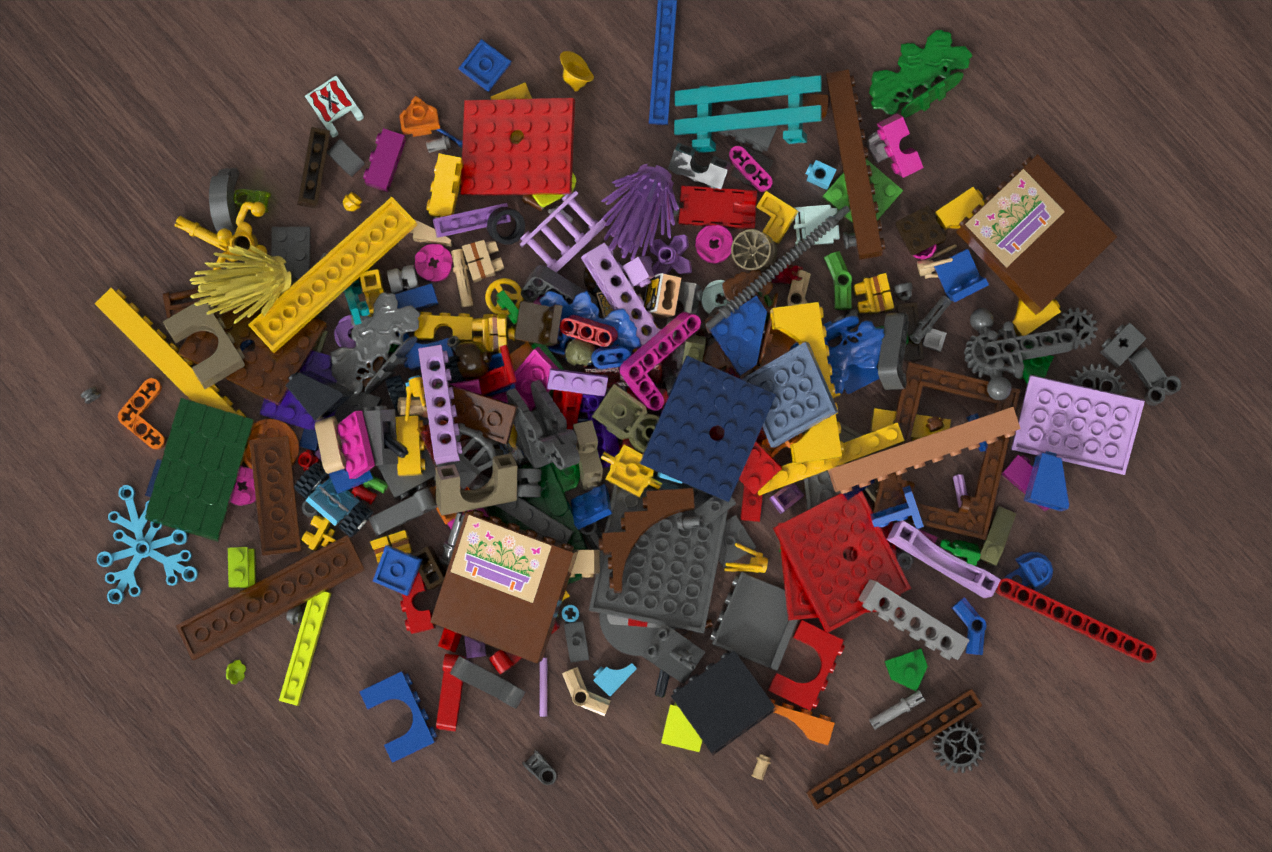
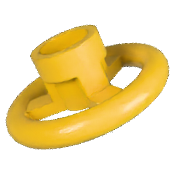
M501 278L489 285L486 290L485 300L488 308L493 313H507L509 315V312L501 310L498 304L496 307L491 301L492 291L494 288L498 293L503 289L500 284H508L514 287L517 294H511L508 291H505L511 301L517 300L515 306L519 310V304L523 301L521 296L522 289L514 280Z

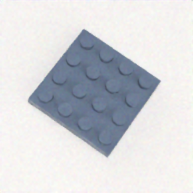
M808 342L802 343L742 378L748 383L776 394L762 426L770 446L773 448L838 413Z

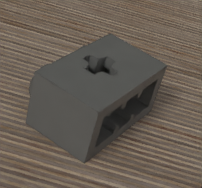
M1131 323L1125 326L1123 324L1120 325L1115 331L1117 335L1112 340L1108 338L1101 345L1103 349L1100 353L1116 368L1121 366L1147 339ZM1123 340L1125 343L1123 344V347L1120 348L1118 345L1120 344V341Z

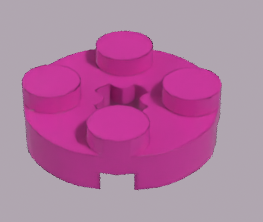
M706 226L696 237L695 248L697 254L708 263L718 264L723 262L731 255L733 238L731 233L723 226ZM718 240L719 247L712 249L710 241Z
M440 244L426 245L415 255V269L418 275L426 281L433 283L441 282L449 276L453 268V259L450 252ZM433 258L439 260L436 268L429 266Z
M241 467L231 499V503L238 506L252 504L256 501L253 471L247 467ZM246 482L247 490L242 489L239 491L238 483Z

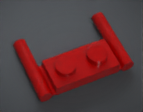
M507 345L500 346L505 366L489 371L478 378L482 395H487L517 382Z

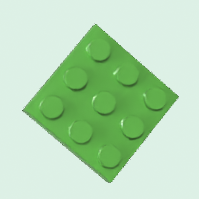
M866 159V165H870L872 172L869 181L870 184L874 183L875 195H872L873 202L877 201L879 213H876V219L878 220L903 190ZM844 173L822 197L834 208H837L838 211L844 206H848L850 209ZM850 211L845 215V217L852 222V216Z

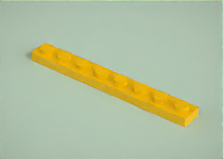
M898 423L843 443L844 453L839 458L797 464L792 462L784 465L758 491L759 496L904 442Z

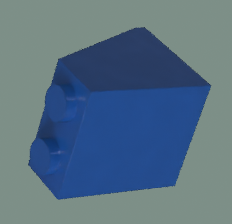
M1046 451L1035 457L1024 501L1057 511H1064L1069 508L1062 458L1057 457L1056 453Z

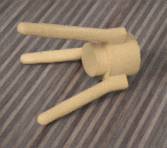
M952 245L936 252L930 258L917 261L919 275L925 276V279L931 277L939 278L937 273H932L935 271L934 266L952 262L953 259L948 258L933 262L931 259L955 249L957 245Z

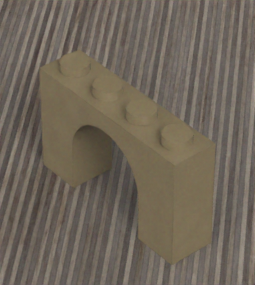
M208 303L199 306L192 304L163 321L175 343L198 331H208L218 337L219 342L215 353L192 367L204 389L245 366L242 360L245 356L240 348L235 349L233 345L235 341L230 333L226 334L223 330L225 325L221 318L216 319L214 313L207 314L208 311L214 309Z
M512 453L494 456L491 479L484 486L475 490H463L460 488V475L455 464L436 467V504L441 516L517 501V464Z

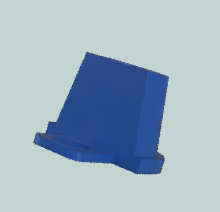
M1029 552L1016 558L1015 560L1020 568L1005 576V578L1011 579L1014 575H1018L1022 578L1021 585H1030L1032 590L1037 592L1049 584L1053 575V568L1045 555L1039 552Z

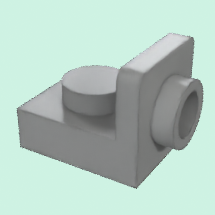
M877 132L871 134L868 137L869 140H867L866 146L878 164L889 157L884 150V147H886L884 140L880 139Z

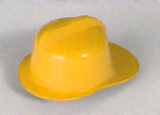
M564 51L560 54V60L564 67L563 80L574 91H579L587 82L594 79L586 62L578 54L570 51Z

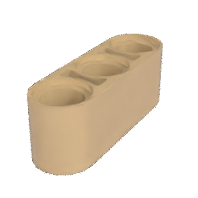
M335 416L315 422L322 464L327 474L346 468L342 443L337 431L338 421Z

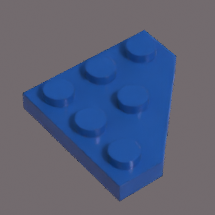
M757 296L744 303L739 309H735L734 313L731 312V316L727 319L724 318L711 330L709 329L739 376L757 365L767 315L766 309Z

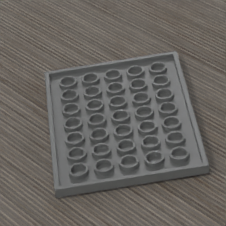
M654 470L652 478L662 483L659 490L693 488L694 510L713 497V495L683 482L681 484L660 478L657 475V471ZM614 484L611 498L612 514L608 515L605 533L625 532V529H621V518L624 517V512L647 511V508H643V497H646V491H657L658 489L648 485L639 498ZM694 510L674 514L651 526L639 538L629 554L622 577V593H614V588L610 589L609 577H613V570L608 569V557L612 556L604 555L603 550H601L600 573H596L589 611L657 625H663L664 623L672 628L704 634L728 511L705 527L703 525L702 528H688L686 531H683L677 526V519L682 515L686 517L696 516Z

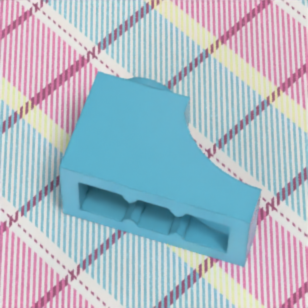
M632 663L619 670H613L607 666L604 669L601 666L593 674L596 677L593 681L611 696L637 668Z

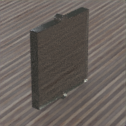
M746 146L745 150L768 173L774 161L762 155V152L758 153ZM740 157L739 159L742 161L740 166L742 167L745 161ZM748 164L745 167V171L748 174H753L756 171V167L753 164ZM734 167L730 175L742 181L743 185L747 184L756 189L751 184V182L736 167ZM760 171L756 177L752 178L753 180L758 178L760 180L759 185H761V183L763 182V180L759 177V175L762 174Z

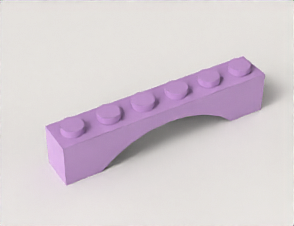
M905 521L895 523L887 538L889 542L982 598L992 597L1001 580L988 571L967 564V562L946 552Z

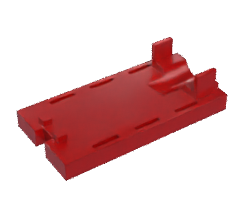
M681 186L680 202H684V208H680L679 212L680 225H720L725 228L755 229L757 191Z

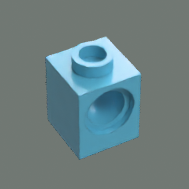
M815 160L814 165L810 164L805 174L808 175V182L827 190L837 169ZM821 170L824 172L825 177L817 178L815 172Z

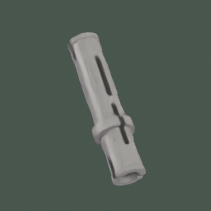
M918 690L905 699L901 698L899 703L869 719L874 730H877V728L901 714L909 713L910 709L924 702L925 699Z

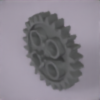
M1090 364L1089 370L1082 366V372L1075 370L1076 377L1069 376L1072 380L1070 384L1082 386L1083 381L1089 379L1092 383L1090 388L1096 389L1095 380L1099 378L1097 390H1102V383L1108 381L1111 384V388L1107 392L1120 395L1127 392L1126 389L1121 388L1125 382L1118 381L1121 375L1114 376L1116 371L1114 369L1108 372L1109 366H1105L1102 370L1101 364H1097L1096 369H1094L1093 364Z

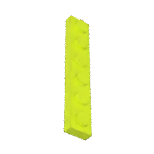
M323 592L307 601L279 701L296 706L300 704L331 593Z

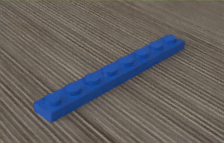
M658 0L649 124L668 125L677 0Z

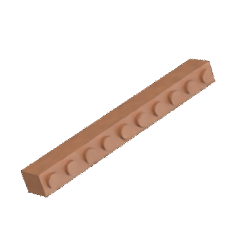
M1014 407L829 469L828 473L835 492L841 491V494L853 491L852 487L859 484L861 488L870 485V480L877 478L879 482L888 479V474L893 472L899 475L907 472L906 468L914 466V469L926 466L925 462L931 459L934 463L943 460V455L950 453L952 457L961 454V449L967 447L969 450L978 448L981 442L986 441L987 444L998 441L997 437L999 436L1011 437L1016 435V430L1021 428Z

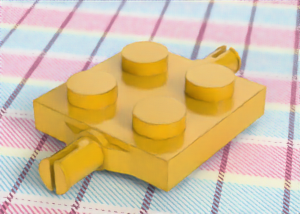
M623 445L620 453L615 457L606 452L603 453L601 459L611 464L610 471L605 478L609 482L639 498L648 485L658 490L662 485L660 481L652 478L653 469L639 464L643 454Z

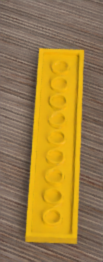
M391 197L277 298L265 316L261 313L248 324L249 327L275 353L418 225L417 222Z

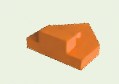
M417 96L412 99L407 109L403 110L399 115L403 135L413 134V137L432 134L431 130L440 129L437 109L426 104Z

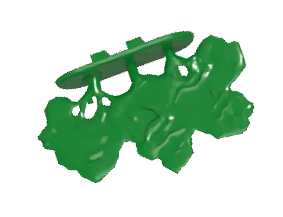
M936 30L927 38L924 49L919 48L915 43L901 44L902 56L898 60L901 71L896 73L882 70L876 71L872 75V85L870 86L869 93L873 97L871 101L873 109H882L886 114L893 115L898 111L900 103L909 102L901 111L903 118L910 117L921 109L926 111L930 108L931 102L936 99L939 101L944 99L946 93L962 80L964 76L962 72H956L952 75L950 73L954 69L968 68L969 59L972 57L971 52L965 46L952 47L951 33L944 32L943 30ZM944 66L947 67V71H946V72H945L944 69H943ZM937 76L944 78L935 86H931ZM923 85L928 89L918 97H913V91L916 87ZM898 92H903L908 96V98H906V96L900 98L896 96V94Z

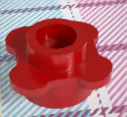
M310 449L301 453L298 458V464L304 468V471L308 470L314 463L319 462L318 457H315Z

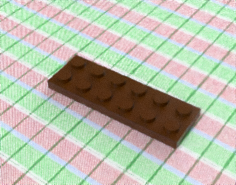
M288 436L249 440L262 556L301 551Z

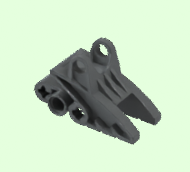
M537 380L531 384L536 410L532 412L529 411L516 388L508 390L506 393L508 403L518 406L514 420V426L518 434L515 447L518 459L521 462L529 460L534 469L553 462L560 470L578 464L580 456L574 447L577 444V436L572 429L566 430L567 422L565 417L560 413L559 408L553 402L541 381Z

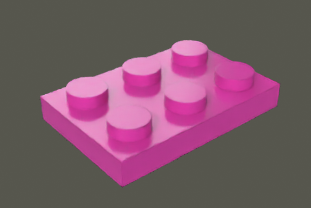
M539 347L535 348L515 371L517 380L515 383L516 390L521 397L525 398L527 407L531 412L536 408L531 390L532 382L540 380L549 393L552 390L547 389L550 368L559 369Z
M362 411L353 412L337 424L338 435L342 443V452L346 461V470L349 473L350 479H357L375 466Z

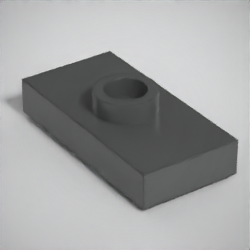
M713 496L694 510L696 516H702L703 525L706 527L735 506L736 502L732 497L727 502Z
M583 621L564 624L570 663L589 660Z

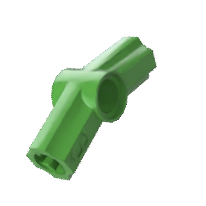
M837 251L824 257L834 283L835 310H850L852 276L848 272L840 252ZM843 276L847 279L848 283L841 285L838 282V278Z

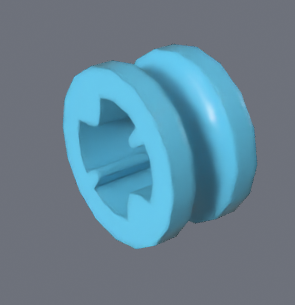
M567 605L562 610V617L567 622H574L579 617V610L573 605ZM568 608H573V612L576 613L575 617L572 616L573 619H568V615H565V611Z

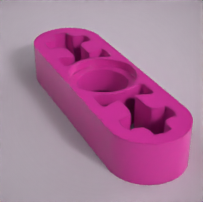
M733 147L729 152L731 163L758 191H768L772 186L771 176L743 147ZM733 152L742 153L741 158L745 161L742 167L740 166L742 161L739 158L734 159ZM748 164H753L756 167V171L753 174H748L745 171V167ZM759 171L762 173L759 175V177L762 180H768L767 187L765 185L760 186V180L758 178H756L755 180L752 179L758 175Z

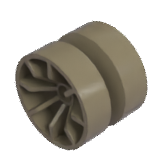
M750 229L739 233L735 237L731 253L735 263L741 268L749 271L760 269L763 272L774 264L777 257V247L769 235Z

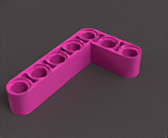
M687 312L679 314L621 364L620 373L638 400L647 408L659 410L664 404L662 394L647 373L700 328L701 320L697 315ZM676 330V336L673 338V333ZM662 342V348L659 350V344ZM648 355L647 361L644 362L645 356ZM633 367V373L630 375V369ZM644 382L643 388L640 389L641 383ZM654 396V401L650 404V400Z

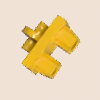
M315 515L310 524L319 528L317 533L314 535L306 531L301 539L309 545L308 548L316 551L323 538H325L321 544L323 547H326L329 542L333 543L336 541L332 538L335 530L330 528L326 535L331 522L326 518Z

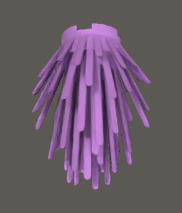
M644 164L640 166L637 172L612 182L616 184L615 187H621L601 201L609 200L606 205L611 204L627 190L629 191L602 218L605 220L613 212L603 225L608 226L618 216L604 237L605 241L610 235L614 237L608 248L609 251L614 250L618 244V247L622 248L620 251L623 254L622 258H626L628 252L632 253L631 260H633L639 245L642 247L647 233L642 251V257L645 256L648 243L650 246H653L660 211L661 235H664L666 219L667 235L669 239L671 238L670 222L673 226L675 225L672 205L675 211L679 210L672 190L674 184L671 180L672 175L666 169L658 165L654 168Z

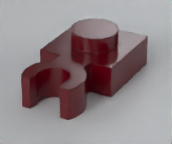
M792 264L787 265L786 269L783 268L782 272L779 271V275H775L772 283L791 284L792 280L801 281L802 277L797 276V272L799 270L802 271L803 267L793 266Z

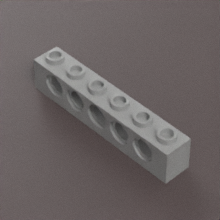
M869 580L858 599L864 603L862 605L864 608L871 612L876 610L879 612L878 617L887 622L889 619L895 622L894 627L901 631L908 630L910 637L917 641L920 639L924 640L926 647L933 651L935 649L940 650V655L948 660L951 658L958 660L970 641L876 581ZM884 597L885 602L883 606L880 607L879 601L881 598ZM899 607L900 613L898 616H895V610ZM915 617V624L911 626L910 621ZM930 627L931 632L929 635H926V630ZM946 637V643L942 645L941 641Z

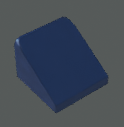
M304 428L299 447L317 451L319 444L316 431Z

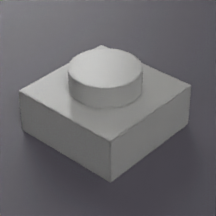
M932 329L930 333L925 335L922 346L941 352L947 333Z

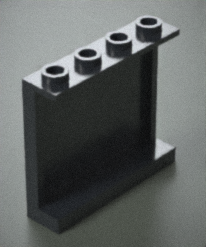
M735 651L724 653L720 657L721 660L716 664L713 662L706 666L705 672L692 676L688 680L689 683L684 687L682 685L678 686L673 690L674 694L671 695L712 755L718 753L776 711L774 704Z

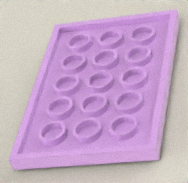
M1030 375L1018 419L1021 429L1016 430L1011 449L1033 455L1050 451L1056 453L1057 457L1062 458V461L1125 475L1145 401Z

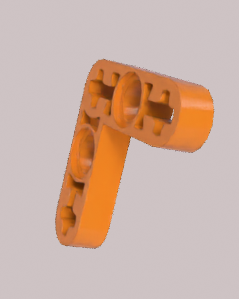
M149 378L144 381L119 411L118 420L149 447L159 450L166 444L165 436L141 417L162 389L161 383L158 380ZM156 383V390H151L148 393L151 396L150 398L141 393L142 391L147 393L150 389L148 385ZM143 397L145 404L142 407H137L135 405L136 398ZM130 406L138 410L137 414L134 411L130 414V421H124V413L129 414L132 411V409L129 408ZM143 423L147 426V431L144 434H139L137 427ZM151 433V435H153L156 438L160 436L159 441L161 443L159 445H153L154 440H152L150 437H148L147 440L145 438L149 436Z

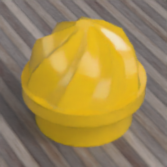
M350 192L349 195L346 194L344 196L343 205L347 211L354 212L361 207L360 204L363 201L355 193Z

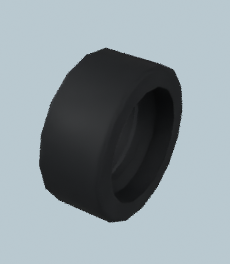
M500 207L490 214L487 221V230L495 241L504 245L513 244L523 236L525 221L518 211L509 207ZM504 215H511L516 221L514 231L507 237L500 236L496 230L498 220Z

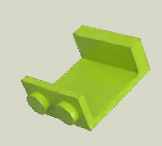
M248 547L228 548L229 587L248 588L256 584L255 549H248Z

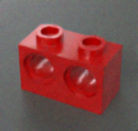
M554 390L553 402H555L560 413L565 417L567 429H573V424H577L583 393Z

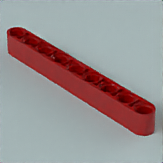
M1001 579L995 590L998 595L1137 661L1150 663L1156 658L1157 653L1154 647L1011 579ZM1002 582H1006L1009 585V590L1006 593L1000 589ZM1021 590L1025 591L1027 595L1024 601L1018 598V593ZM1039 598L1044 601L1042 609L1036 607V601ZM1056 607H1059L1062 611L1061 616L1058 618L1053 614ZM1074 615L1079 618V623L1076 626L1071 623V618ZM1092 623L1097 627V631L1094 634L1089 632V626ZM1109 632L1114 634V640L1111 643L1106 638ZM1127 640L1132 643V648L1129 651L1124 648V643ZM1145 648L1150 653L1147 659L1142 657V651Z

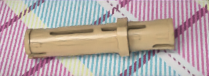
M463 249L451 251L454 263L453 272L457 278L462 308L470 307L474 304L467 275L468 266L465 264Z

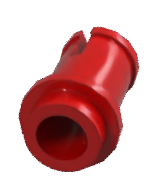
M363 484L354 487L351 492L354 494V497L358 496L370 505L377 497V494L363 487Z

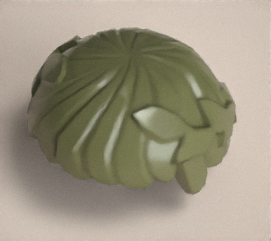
M576 338L568 344L565 357L567 362L574 366L577 363L587 366L588 363H592L591 355L597 348L593 343Z

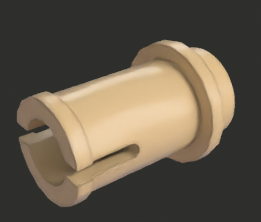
M760 754L756 758L758 761L751 776L763 780L767 767L771 764V758Z

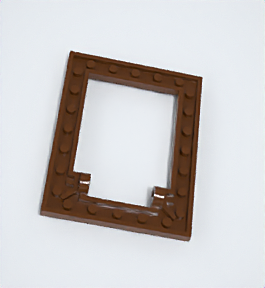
M907 362L905 370L907 384L905 389H901L893 424L898 423L905 441L890 446L887 450L910 442L923 386L996 404L994 413L1014 407L1016 411L1020 389L1012 388L1010 395L1006 399L995 400L987 392L988 381ZM999 436L997 437L998 441L986 445L975 497L961 495L962 505L958 508L957 513L916 503L923 525L986 540L1009 437ZM895 472L888 474V479L879 482L873 513L906 503L907 500L903 488L910 486L912 493H914V482L902 480V474L896 475ZM912 515L908 516V518L904 520L914 523Z

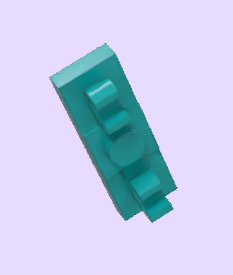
M359 280L354 281L344 290L355 325L361 324L360 316L370 314L367 302H360L358 295L363 293Z

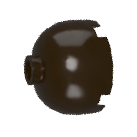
M476 341L460 343L457 346L456 356L459 355L460 358L457 366L464 379H478L487 373L492 356L484 345Z

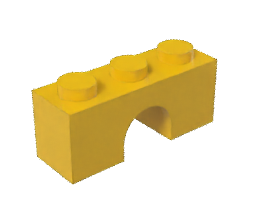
M378 269L366 271L360 276L362 290L370 312L369 317L373 316V304L381 293H385L381 273Z
M420 312L418 317L419 328L414 332V336L417 337V340L435 341L436 331L440 327L447 326L453 330V336L458 337L461 342L473 341L474 331L472 330V320L474 318L470 317V314L460 313L458 316H451V313H439V316H435L431 312Z

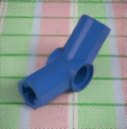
M964 597L951 609L967 627V639L970 641L966 646L965 653L983 655L986 621L980 617ZM974 620H978L981 623V628L978 631L972 628Z

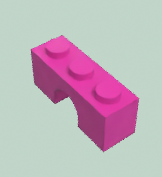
M895 114L877 123L879 127L877 133L880 139L885 142L886 147H884L887 156L892 159L891 167L895 174L904 178L924 168L915 149L910 147L901 151L899 148L901 139L910 134L903 116Z

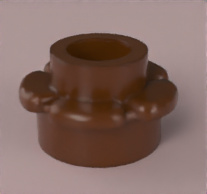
M934 416L927 420L926 427L930 432L938 431L944 427L943 418L939 419L938 416Z

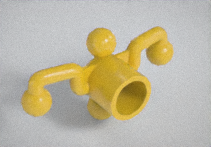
M247 201L242 204L237 215L236 224L238 227L235 234L232 235L230 230L223 228L218 231L217 239L224 244L230 242L229 246L235 248L234 246H237L236 242L239 236H244L249 239L252 246L267 254L266 247L258 245L257 238L252 234L251 225L244 222L248 209L251 210L252 215L261 217L266 211L265 205L262 202L253 203ZM228 249L226 252L222 253L238 257L241 256L238 254L231 253ZM218 257L216 263H225L226 260L237 262L239 260ZM222 267L213 268V270L222 269Z

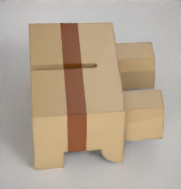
M484 240L462 246L474 283L481 281V279L495 276V272L504 269L501 257L491 260L489 254L499 251L496 241L485 243Z

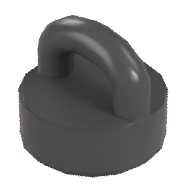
M912 282L894 285V293H897L898 298L906 301L912 296L911 290L913 289ZM907 291V295L903 296L902 292Z

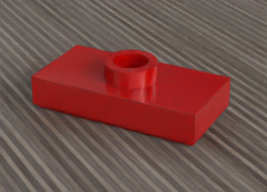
M744 485L740 520L760 522L762 495L759 496L758 492L753 495Z

